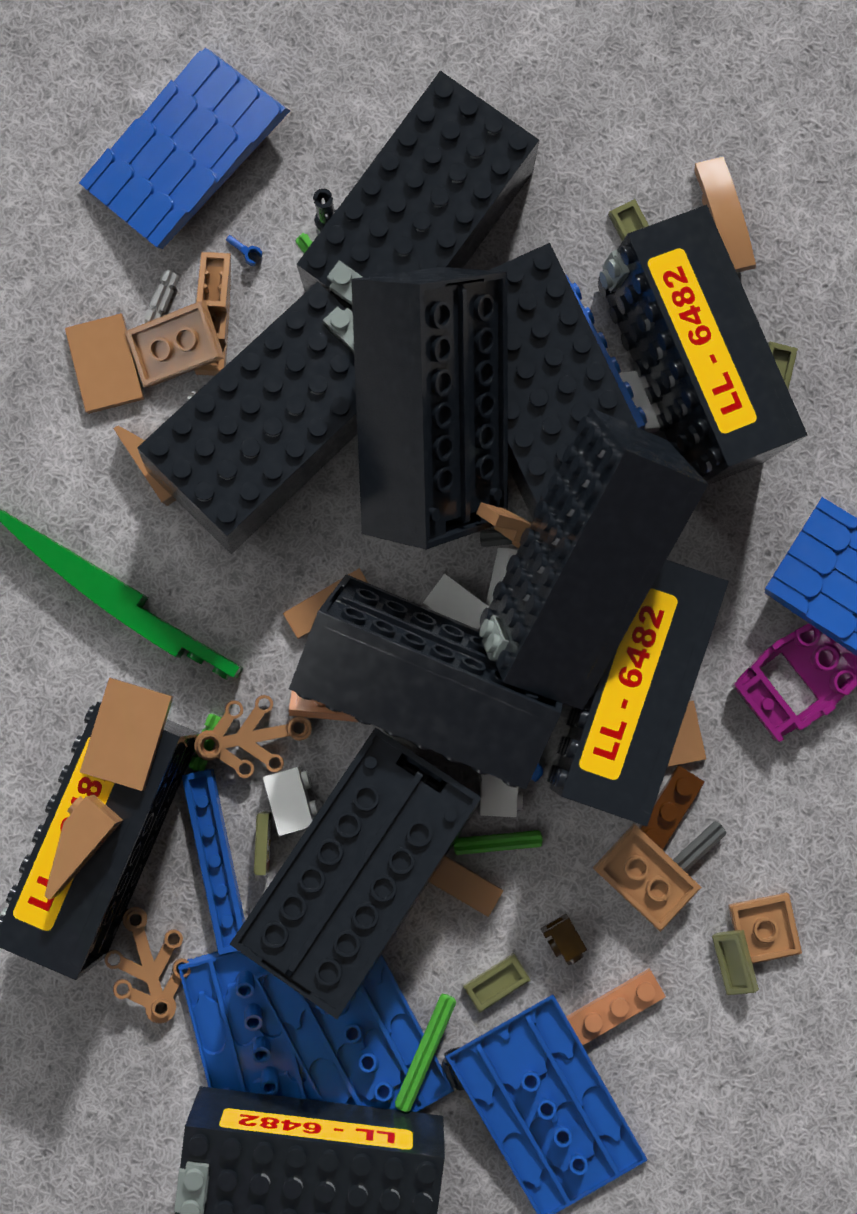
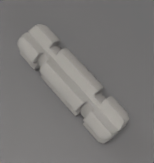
M169 270L162 273L159 280L161 284L157 285L149 305L151 309L147 310L145 314V323L162 317L161 314L166 311L174 292L172 288L176 287L179 276Z

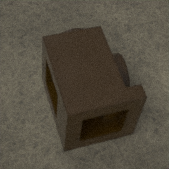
M567 914L540 928L545 938L552 936L548 943L555 956L562 955L568 965H572L584 957L582 953L587 951V948Z

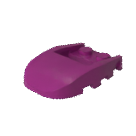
M808 623L779 639L762 652L732 684V688L742 697L770 733L771 738L774 741L780 742L784 740L782 736L795 729L802 730L821 716L828 715L836 708L835 705L845 695L850 694L857 686V656ZM780 653H782L817 698L815 702L797 716L761 671L762 667Z

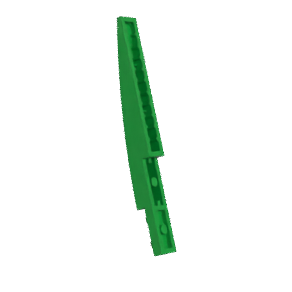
M0 509V522L17 539L63 579L120 622L174 657L181 658L185 650H188L187 657L201 665L204 660L214 666L212 672L226 680H228L229 676L238 678L243 667L144 609L143 606L149 597Z

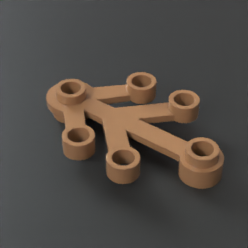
M260 695L255 700L254 709L238 732L224 736L233 720L243 714L242 704L239 701L232 700L226 704L225 713L214 729L205 730L196 737L194 748L200 758L204 760L218 758L235 769L238 776L248 778L254 772L252 762L247 759L240 760L226 748L239 746L263 762L269 771L278 772L284 766L283 758L279 754H271L256 742L287 736L301 741L309 737L312 726L305 717L295 716L289 720L288 724L254 730L264 714L273 708L272 699L267 695ZM263 698L268 699L270 702L269 707L265 710L260 709L258 706L259 701ZM230 705H239L240 712L237 715H231L228 711ZM297 722L304 724V730L301 733H295L293 730V726ZM212 739L215 741L216 746L213 750H206L204 748L206 740ZM273 757L280 760V765L277 768L269 766V761ZM243 763H247L251 767L250 772L247 774H242L239 771V767Z
M130 907L124 912L122 922L125 928L133 933L142 966L123 957L122 953L115 949L106 953L104 961L108 968H118L146 982L150 995L133 988L126 979L117 980L113 985V992L119 999L128 998L144 1006L146 1015L152 1022L165 1023L174 1016L176 1011V1002L173 996L181 983L180 973H177L176 967L181 962L188 963L189 961L180 958L173 963V973L163 990L159 977L174 949L182 944L183 936L178 930H168L164 935V943L155 960H153L144 929L147 924V914L140 907ZM133 914L141 916V921L138 925H131L129 922ZM172 933H176L179 936V941L176 944L168 943V936ZM111 954H118L120 957L116 965L108 963V957ZM189 968L188 971L184 974V977H187L190 974L191 970ZM125 983L128 985V991L122 995L118 994L116 991L117 986ZM160 1002L165 1003L167 1006L163 1013L155 1011L156 1005Z

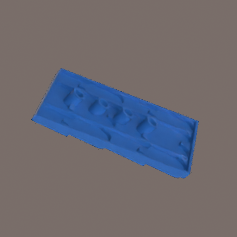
M204 48L192 58L174 81L171 80L143 115L132 122L113 147L106 149L79 184L108 206L109 209L155 247L163 249L284 119L290 110L211 50Z
M821 497L816 508L767 584L765 594L856 656L857 518Z
M217 951L195 957L194 959H188V963H179L178 969L208 1087L319 1101L253 978L266 971L263 967L240 951L221 955ZM189 968L191 970L190 974L187 977H184V974L188 971Z
M383 955L377 961L346 1011L338 1019H335L267 970L253 977L319 1101L399 1110L395 1107V1100L424 1032ZM434 1054L409 1112H418L454 1092L436 1054Z
M554 994L445 1056L537 1214H556L648 1160Z

